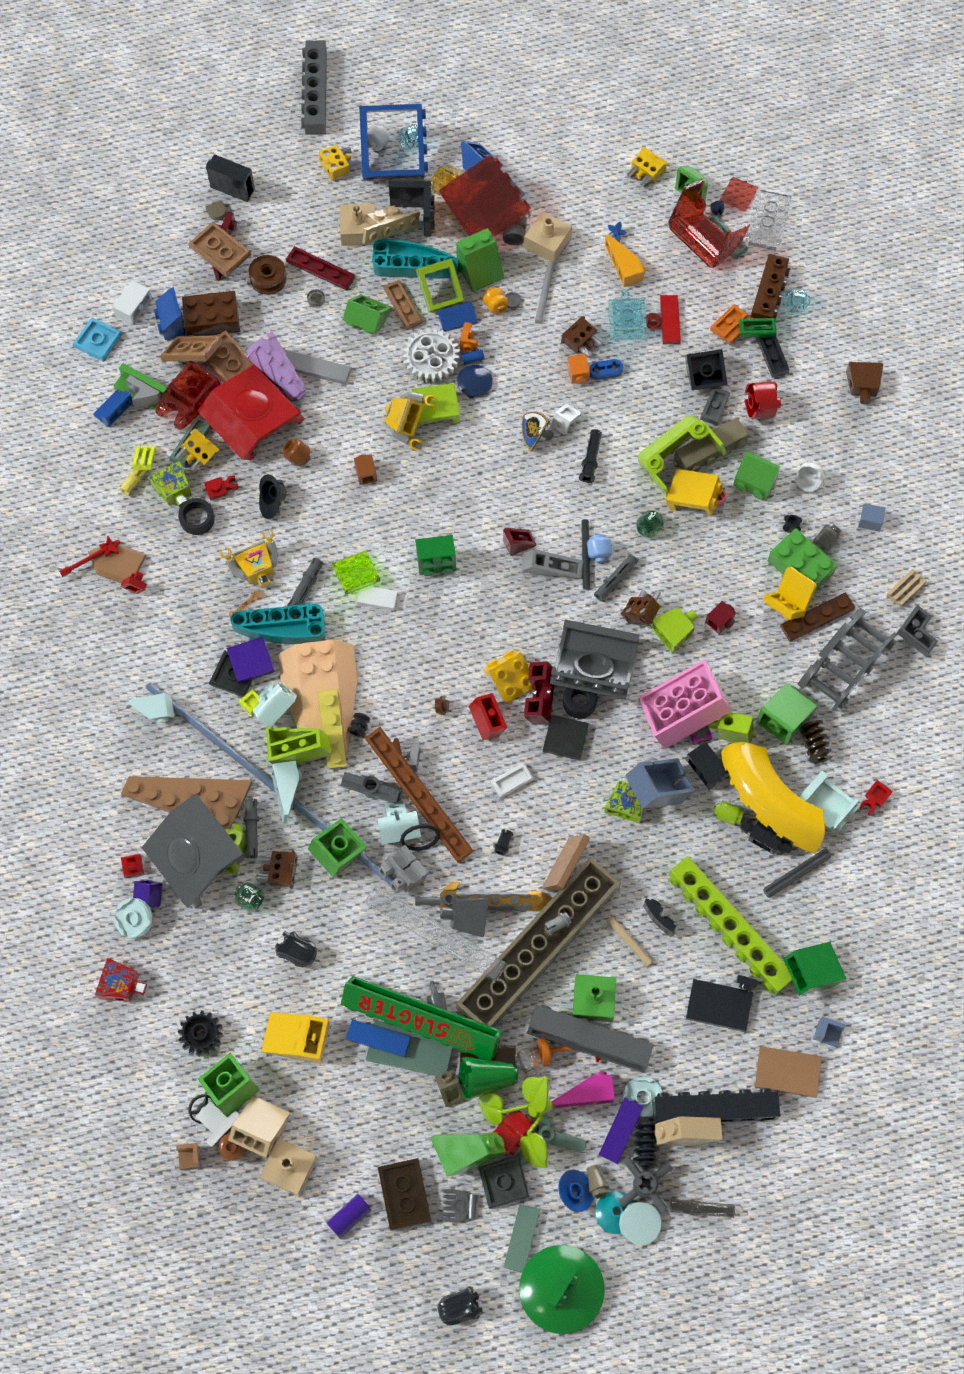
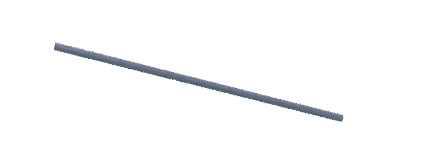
M151 682L146 686V689L153 695L163 693ZM172 700L173 710L275 792L273 780ZM294 798L292 806L322 831L330 827ZM362 853L357 859L382 878L378 872L380 866ZM391 875L387 878H382L389 885L394 880Z

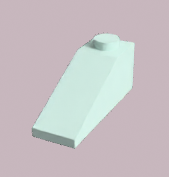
M296 761L272 764L271 775L283 824L288 822L298 789L299 779H302L301 768H297Z

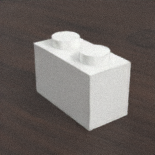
M132 280L129 285L124 287L120 297L113 303L112 308L115 316L133 325L152 299L150 289Z

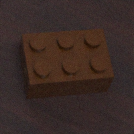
M235 291L182 296L184 328L187 336L218 335L225 330L228 333L240 332L238 302Z

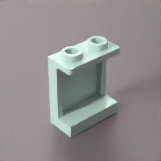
M821 771L799 797L809 804L823 809L825 828L833 834L836 829L840 831L846 824L845 818L848 815L852 817L858 810L856 805L859 800L857 798L853 800L828 781V775Z

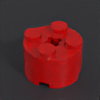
M775 381L747 384L745 393H748V399H745V407L748 416L752 417V420L775 417L777 409L781 408V399L777 398V383Z

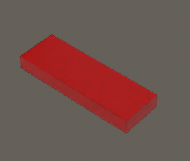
M660 295L662 345L680 344L678 295Z

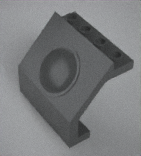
M565 619L554 667H552L550 684L626 699L640 634Z
M197 793L171 810L141 847L187 908L191 905L195 909L201 906L200 896L216 877L233 863L240 864L245 860L241 850Z

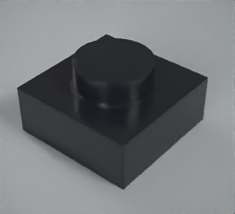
M737 975L735 983H739V988L751 991V987L756 988L758 980Z

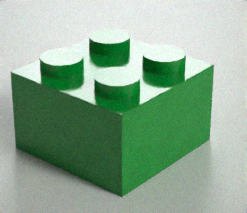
M453 535L415 539L419 575L432 576L434 573L440 572L449 574L456 570Z

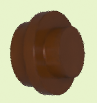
M444 696L435 699V711L437 714L445 715L446 711H449V701Z

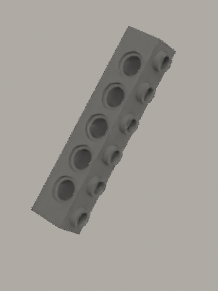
M326 40L305 41V48H302V56L305 58V62H302V72H305V75H302V86H305V89H302V100H304V103L301 104V111L304 114V118H301V127L305 128V135L326 134Z

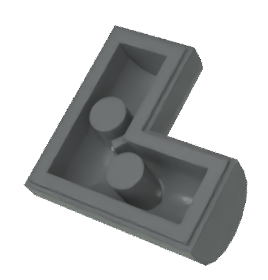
M917 605L899 628L897 634L924 656H927L938 640L924 630L932 616Z

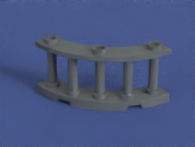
M859 608L850 617L852 620L848 624L845 622L819 653L820 660L817 659L813 665H810L797 684L802 689L808 685H813L834 700L836 704L831 709L834 712L838 708L843 709L849 701L847 699L848 695L864 674L867 673L869 675L875 667L874 662L887 649L890 651L897 642L894 640L898 635L894 632L888 638L865 622L863 617L866 611L862 608ZM856 627H861L883 644L878 647L857 632ZM847 636L852 637L874 654L868 661H865L844 646L842 641ZM834 650L836 652L840 651L862 667L855 678H852L830 662L831 659L829 657ZM821 667H826L849 684L841 696L817 679L816 674Z

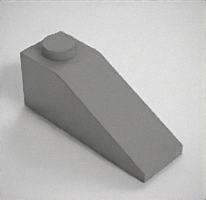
M532 549L523 553L521 571L536 575L581 579L583 560Z

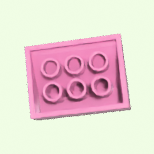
M705 659L639 697L653 734L664 749L732 711L726 696Z

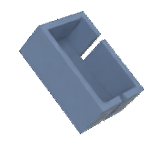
M678 758L641 762L625 775L642 809L681 804L696 792L688 776L684 777L674 787L672 786L686 773Z

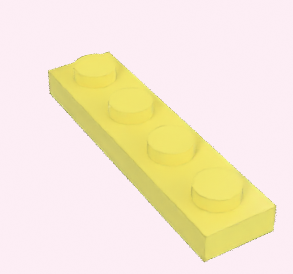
M338 690L318 691L322 729L330 737L331 755L326 756L327 768L347 766Z

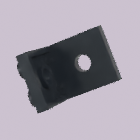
M389 181L390 206L423 207L424 237H431V230H435V194H432L431 181Z

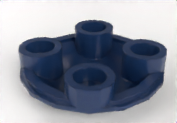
M466 366L457 376L459 389L469 398L484 395L492 388V375L483 366Z

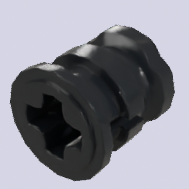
M354 713V719L350 723L351 727H348L347 731L351 735L364 738L366 736L364 731L368 728L367 723L370 722V718L363 713Z

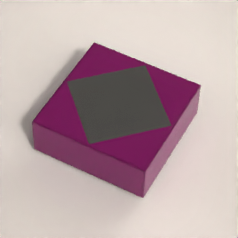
M708 725L690 735L693 745L712 740Z

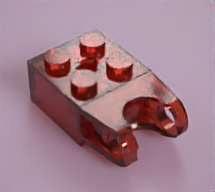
M189 361L168 385V389L158 402L155 412L158 416L163 417L172 411H179L176 415L174 426L178 430L184 429L197 415H200L197 410L211 391L220 385V382L216 376L194 361Z

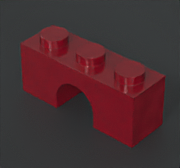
M548 661L530 662L528 681L532 685L533 696L532 698L525 699L524 717L532 724H550L555 685L550 684L553 666Z

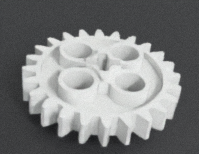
M427 328L426 333L420 330V335L414 332V339L408 337V343L405 342L402 349V361H404V367H407V373L412 372L413 378L418 375V381L425 378L426 383L429 379H432V382L435 383V378H438L440 381H442V376L449 378V373L453 374L454 368H458L457 362H460V350L458 349V343H455V338L450 339L449 333L444 336L443 330L437 333L436 328L433 332H430V329Z

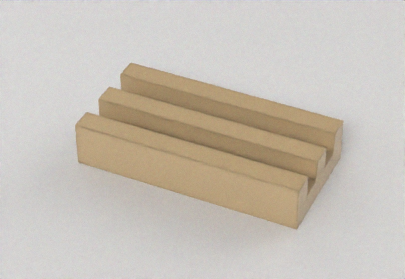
M912 569L887 593V596L901 607L927 581L922 579L921 575L916 574L915 570ZM912 576L913 579L894 596L893 593ZM918 581L919 584L900 601L898 598Z

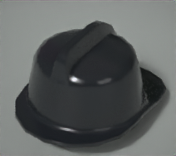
M267 474L261 478L259 483V509L264 518L271 519L276 516L279 505L286 498L287 491L282 480H277L273 475Z

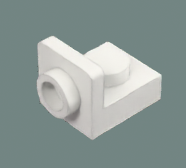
M566 403L555 412L551 427L565 435L570 425L580 418L581 412Z

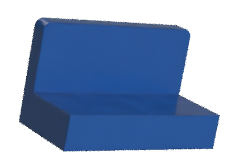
M116 390L93 413L94 417L110 427L133 404L131 394L126 390L123 393Z

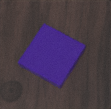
M263 636L226 648L238 684L275 672Z

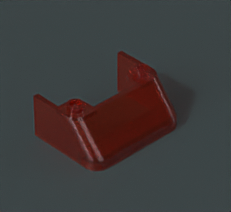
M701 179L684 187L670 216L668 225L670 230L708 267L714 268L720 265L741 245L751 223L747 222L728 231L727 234L720 230L704 214L706 202L699 193L705 180Z

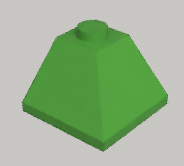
M689 165L679 166L675 189L701 206H704L708 189L705 177L699 170Z

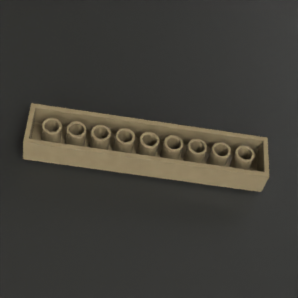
M590 857L570 878L565 887L559 890L456 1003V1009L466 1018L494 1028L619 890L621 882ZM566 912L572 923L569 924V927L565 926L550 935L547 932L549 929H546L544 924L559 916V913L563 914Z

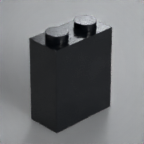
M215 154L211 160H208L206 170L210 188L248 202L255 190L252 169Z

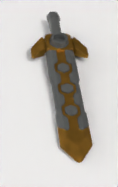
M451 882L443 888L440 897L415 896V906L440 905V909L441 907L452 908L453 899L486 897L489 899L487 910L541 911L552 898L542 891L455 892L460 882Z

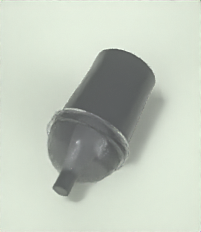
M431 981V986L427 989L425 995L428 1004L447 1010L445 991L440 986L435 985L434 981Z

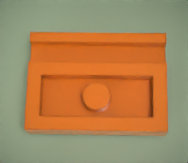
M733 304L711 326L710 330L723 341H727L728 345H731L740 336L739 319L753 318H749L747 313Z

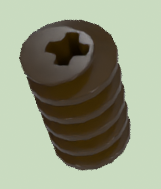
M822 720L810 721L800 729V733L803 735L802 740L805 742L804 746L808 749L806 753L810 756L809 762L813 764L825 762L833 758L827 755L832 752V749H825L830 743L829 741H823L828 736L827 734H821V732L825 731L824 727H819L823 723Z

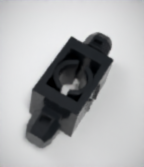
M744 820L740 826L743 832L746 834L750 833L749 842L773 855L777 849L781 853L789 855L793 848L789 842L782 841L784 836L780 838L769 825L766 827L759 820L755 826L753 822Z

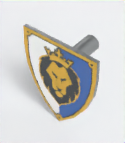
M536 411L528 412L522 417L523 440L531 452L541 436L552 439L554 436L553 432L545 430L550 420L544 414Z

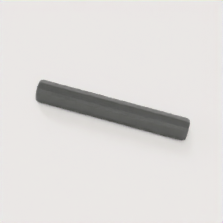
M824 848L763 889L764 894L768 898L772 897L830 859L831 853L828 849Z

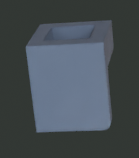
M863 504L858 527L880 532L886 508Z
M821 1017L813 1040L837 1047L845 1024Z

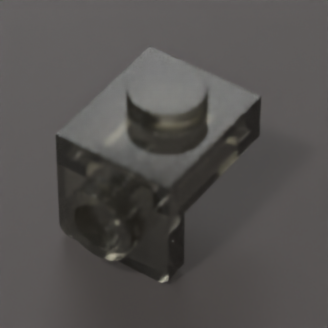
M826 524L812 542L828 553L838 540L844 536L841 534L842 530L838 526Z

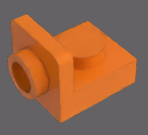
M464 322L460 338V349L465 352L476 351L478 341L473 340L474 331H472V323Z

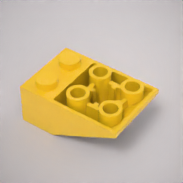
M270 1012L261 1053L321 1064L330 1022L326 1018L310 1015Z

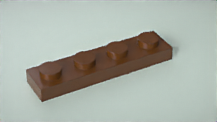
M845 592L806 611L804 617L782 623L780 628L789 642L855 610V606Z

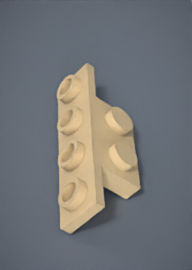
M393 205L367 214L366 221L372 226L364 228L362 243L366 245L417 227L420 211L416 210L404 214Z

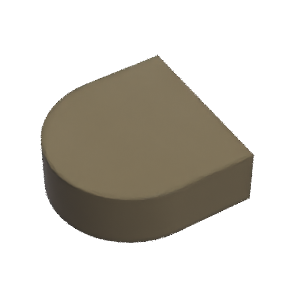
M221 200L205 206L208 215L213 220H222L226 215V209Z

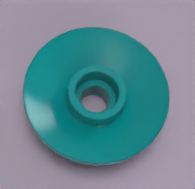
M621 1191L609 1192L607 1196L598 1200L595 1208L598 1224L602 1229L612 1234H621L619 1227L620 1216L629 1204L634 1203V1200L622 1207L618 1200L626 1193ZM619 1208L621 1213L614 1215L613 1209Z

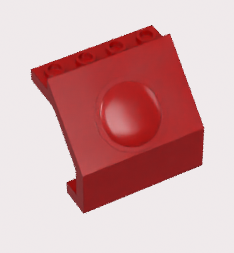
M254 364L213 389L197 410L242 460H253L256 456L253 450L257 445L288 423L301 424L305 420L301 415V411Z

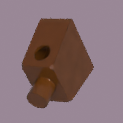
M848 363L846 374L852 396H860L861 404L871 403V396H877L881 383L883 363Z

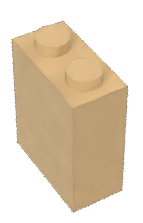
M253 1096L232 1125L228 1141L266 1158L277 1139L285 1130L290 1112Z
M676 1117L655 1124L657 1145L701 1146L722 1140L721 1119Z

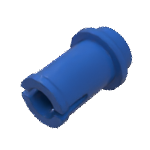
M477 348L476 351L461 353L464 365L485 360L483 349L479 350Z

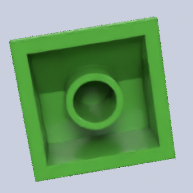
M360 294L348 300L342 320L348 322L349 326L363 328L364 332L373 334L382 328L392 307Z
M746 451L733 485L740 491H747L753 494L757 499L767 500L776 483L780 466Z
M341 818L314 837L308 850L334 878L349 867L366 850L367 846Z

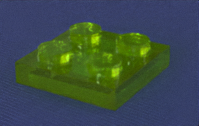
M366 550L332 563V568L345 595L380 582L379 575Z

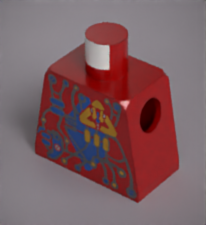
M107 958L95 996L100 1000L131 1002L133 993L144 996L147 984L138 982L139 974L134 969Z

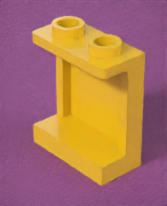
M676 469L666 497L668 508L675 511L678 506L706 510L707 515L711 516L713 510L717 508V498L722 493L723 483H721L719 475Z

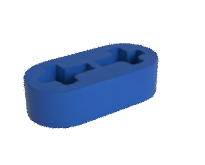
M618 359L594 362L589 367L590 377L595 380L618 377L623 372V364ZM613 365L618 368L616 371L612 368ZM595 368H598L600 373H596V371H594Z

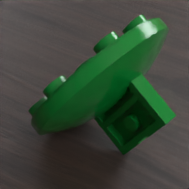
M568 1245L550 1246L537 1252L524 1267L519 1283L520 1301L527 1316L538 1327L554 1334H570L588 1326L598 1315L605 1294L604 1279L596 1262L584 1251Z

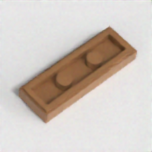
M400 280L383 286L386 295L406 330L423 323Z

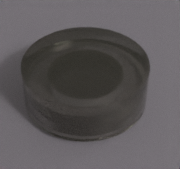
M319 289L309 291L307 294L308 304L315 308L321 307L325 303L323 291Z

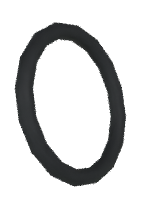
M419 824L405 830L401 835L400 842L402 846L406 845L409 850L421 851L434 846L439 841L441 834L439 829L433 825ZM428 828L436 832V838L424 846L413 847L407 845L404 841L405 836L416 829Z

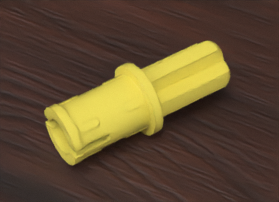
M134 470L132 473H129L127 480L119 488L120 491L129 496L136 485L141 483V478L148 470Z

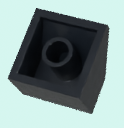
M722 349L686 354V370L692 391L728 385Z

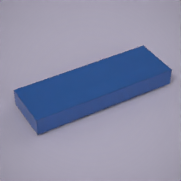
M353 1019L346 1036L348 1041L404 1058L411 1039L410 1036Z

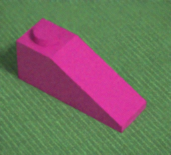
M607 1072L595 1073V1076L589 1077L552 1101L553 1108L614 1103L612 1074L607 1075Z

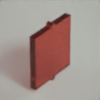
M732 177L720 201L731 205L732 208L736 207L746 212L758 187L747 183V181Z

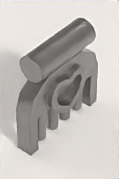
M444 1189L443 1193L456 1195H443V1198L455 1200L443 1201V1204L451 1205V1207L444 1206L442 1209L454 1211L455 1213L443 1212L442 1215L455 1218H442V1222L458 1223L464 1221L466 1216L467 1219H476L477 1195L469 1194L467 1197L466 1193L461 1190Z

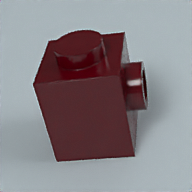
M721 601L707 614L705 623L716 633L720 634L725 628L730 629L734 625L736 612L730 604Z

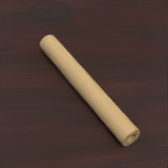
M611 917L607 921L608 924L647 967L652 964L653 961L616 919Z

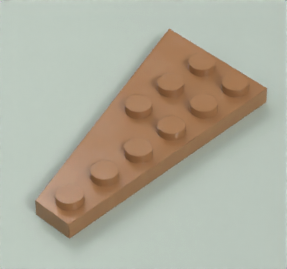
M129 776L121 795L170 813L171 810L197 793L224 829L231 830L232 824L235 823L252 785V780Z

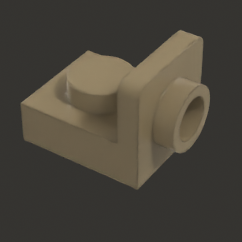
M454 1070L444 1072L435 1077L445 1107L465 1100Z

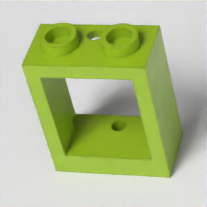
M452 259L416 269L428 311L433 310V313H437L445 306L453 307L460 305V302L464 301ZM448 268L457 298L433 305L425 274Z

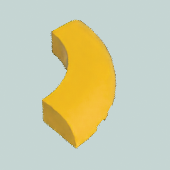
M735 742L727 745L721 751L722 762L725 771H728L731 777L730 783L740 793L738 797L747 808L750 807L757 814L755 817L764 826L767 827L769 825L777 833V836L780 838L784 836L793 841L794 846L815 854L821 846L825 833L823 809L804 801L782 782L771 765L767 748L747 742Z

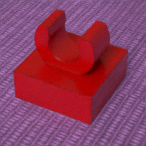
M136 571L135 574L132 573L130 577L122 580L120 587L139 594L145 591L147 584L141 581L143 573Z
M141 854L121 857L124 878L144 874Z

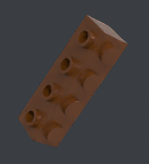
M773 254L768 255L750 318H775L776 320L778 310H775L776 305L780 306L782 295L779 294L780 291L785 290L787 281L784 280V277L789 276L791 266H788L789 258Z

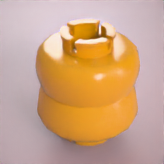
M489 288L483 297V302L488 306L490 313L501 314L507 309L509 301L500 288Z

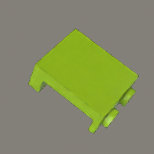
M455 383L411 389L412 392L424 394V397L433 395L438 398V400L431 399L430 404H434L436 407H430L423 402L424 407L417 424V429L420 428L422 423L452 419L453 424L460 423Z

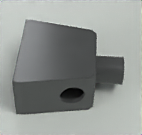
M486 897L453 899L452 908L441 907L440 919L451 920L450 927L452 929L484 937L489 899Z

